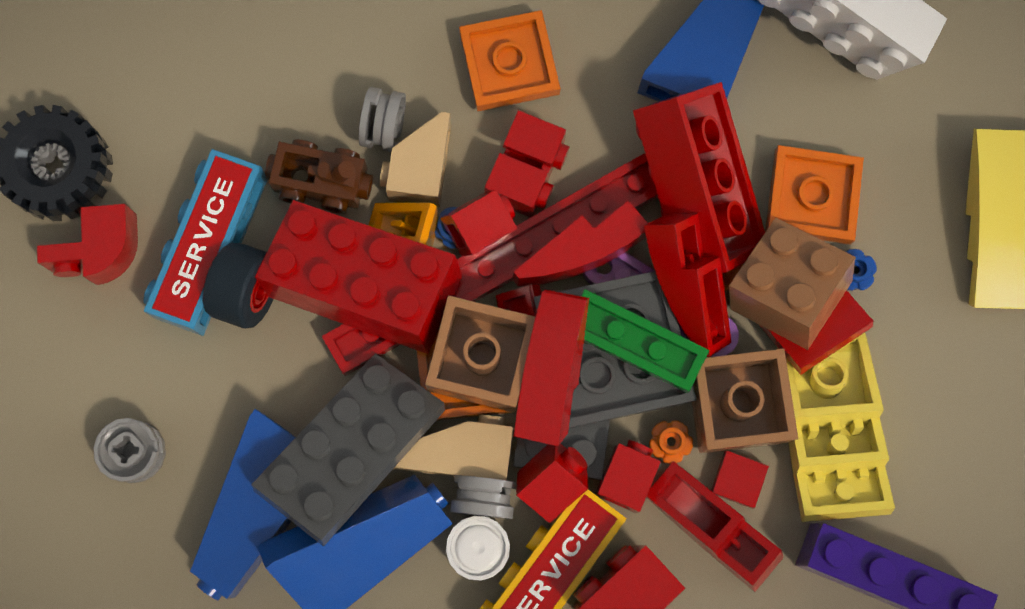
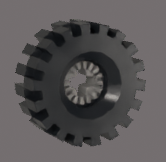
M44 105L34 106L36 115L33 116L25 110L16 114L20 120L17 125L14 126L10 121H7L2 127L8 134L5 139L0 137V191L18 207L42 220L46 216L51 221H62L63 214L70 219L80 217L77 209L80 207L96 206L91 201L92 197L96 194L103 199L107 190L101 184L103 181L111 182L113 173L107 168V165H113L112 155L106 150L109 146L99 132L79 113L70 110L68 113L62 106L53 105L52 112H50ZM55 156H58L63 162L64 168H57L55 174H52L45 168L46 163H52Z

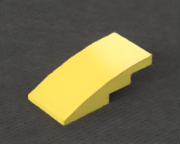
M974 129L965 211L966 215L971 216L967 259L973 262L969 305L974 308L1025 309V130Z
M863 333L802 375L796 371L786 358L798 432V440L788 444L801 521L891 515L895 505L885 467L889 461V455L880 421V416L884 409L866 334Z

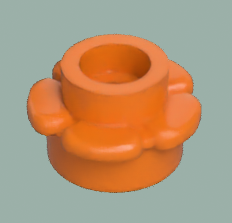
M673 420L671 423L661 421L656 424L651 431L653 437L649 441V447L653 450L652 454L657 458L660 457L667 464H671L673 461L675 463L681 462L683 456L689 455L693 448V438L688 435V427L677 420ZM669 437L675 439V444L673 446H670L667 443V439Z

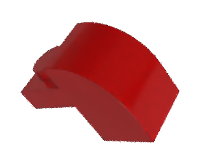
M126 204L81 207L82 242L37 246V263L53 272V275L57 277L79 276L83 269V277L95 285L111 282L121 276L135 258L138 247L137 214Z

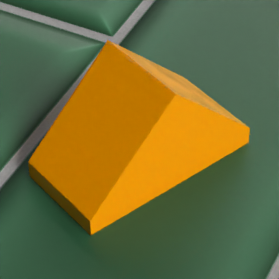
M375 203L369 226L432 247L439 219L437 206L432 203Z

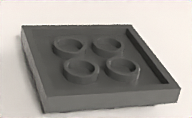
M655 271L559 291L561 293L582 296L586 289L681 336L678 321L667 302ZM541 295L535 296L533 299L536 313ZM584 342L579 384L573 391L569 429L695 402L697 399L694 386H692L689 393H686Z

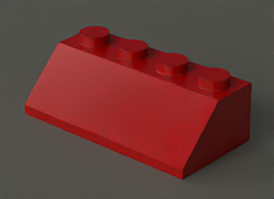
M722 82L633 110L636 132L642 141L649 164V175L655 184L661 204V215L698 213L704 257H720L722 273L729 272L745 263L765 234V229Z

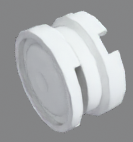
M472 516L465 518L453 527L447 538L446 553L450 565L459 575L469 580L482 581L494 577L504 568L509 558L510 543L507 533L498 522L489 517Z

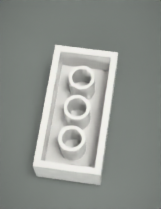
M758 0L761 4L775 8L783 13L797 29L809 32L817 37L831 53L842 55L851 61L862 75L876 80L925 63L947 20L946 17L923 0Z

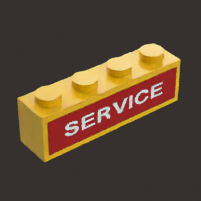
M587 490L557 517L549 529L541 524L525 546L532 553L522 566L518 565L515 561L498 583L504 588V591L494 604L486 599L479 609H562L627 518L590 490Z

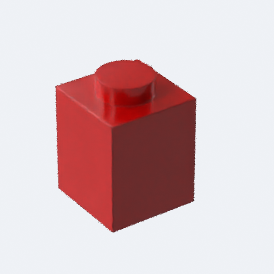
M496 189L480 194L440 218L461 256L474 255L518 229L513 221L515 211L510 201L503 194L499 195Z
M628 440L626 446L618 443L613 449L595 495L631 512H640L661 461L652 458L653 450L643 444Z
M561 443L559 446L548 444L517 472L516 496L550 523L588 490L587 462L573 447L566 448Z

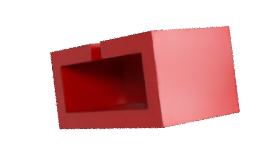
M518 110L503 144V148H506L504 154L499 153L484 191L488 192L496 189L499 195L503 194L510 201L515 212L530 218L534 215L537 206L545 209L554 187L553 184L548 183L553 168L562 169L570 146L564 144L567 129Z

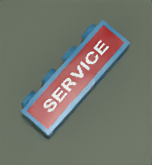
M211 149L207 160L200 162L194 177V182L197 185L190 200L186 199L179 210L178 223L180 225L174 240L169 239L161 254L163 266L157 280L153 279L145 291L143 300L144 304H146L145 313L154 319L204 336L211 316L205 311L203 304V289L208 270L214 258L223 247L229 243H242L268 180L265 178V172L261 166Z

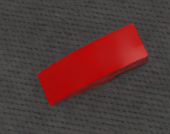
M629 201L625 202L595 228L582 215L513 272V281L518 287L530 284H547L572 278L598 268L624 254L645 239L644 225L648 222Z
M698 213L666 214L644 225L652 263L667 302L684 333L690 341L710 350L707 357H710L732 343L720 257H704Z
M546 289L542 291L522 377L514 437L559 446L568 434L573 391L579 384L589 298Z
M674 461L649 489L646 497L754 592L757 591L784 558L782 550L748 524L744 516Z

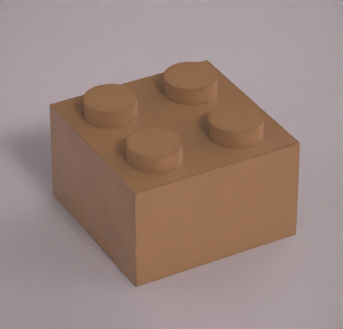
M775 218L729 285L730 309L808 350L852 283L856 257Z
M448 295L425 383L427 391L515 413L535 316Z
M784 349L707 357L693 384L697 400L692 402L699 454L785 444L798 440Z

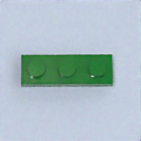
M586 289L584 290L582 297L589 298L584 336L585 343L686 393L690 392L710 350Z

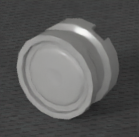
M369 87L360 118V146L372 148L375 144L382 146L383 151L391 152L392 148L398 144L394 142V138L401 137L406 107L405 93L393 91L390 95L384 94L381 88Z
M131 418L116 419L106 425L97 435L93 447L94 460L99 470L110 479L127 483L144 482L153 477L162 467L166 456L165 441L160 432L148 423Z
M454 475V483H458V487L461 490H457L456 499L451 500L450 512L513 519L514 507L510 505L511 490H516L517 482Z

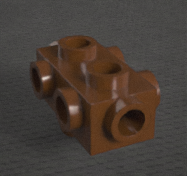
M300 139L293 140L292 144L279 141L276 154L269 155L265 168V178L269 180L268 183L273 191L279 193V200L289 204L293 200L304 203L305 199L322 202V209L336 214H346L348 207L358 209L360 199H369L373 185V175L367 174L368 168L365 159L360 158V154L344 148H336L334 153L319 150L316 144ZM299 170H304L308 174V178L305 181L295 180L293 176Z

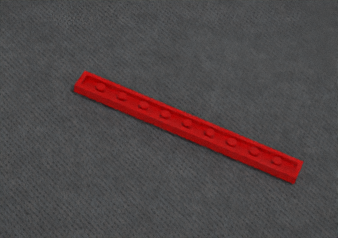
M643 153L516 225L518 229L476 254L458 258L457 261L462 278L453 297L476 302L513 281V272L582 215L595 228L627 201L637 210L658 198L655 184L649 175V164L646 154ZM345 324L322 336L344 376L363 367L375 353L382 356L401 345Z

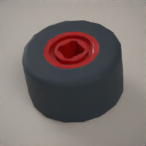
M229 243L220 250L208 270L203 289L204 308L212 318L244 329L253 328L262 321L273 302V299L266 294L255 279V275L267 253L266 251L242 243Z

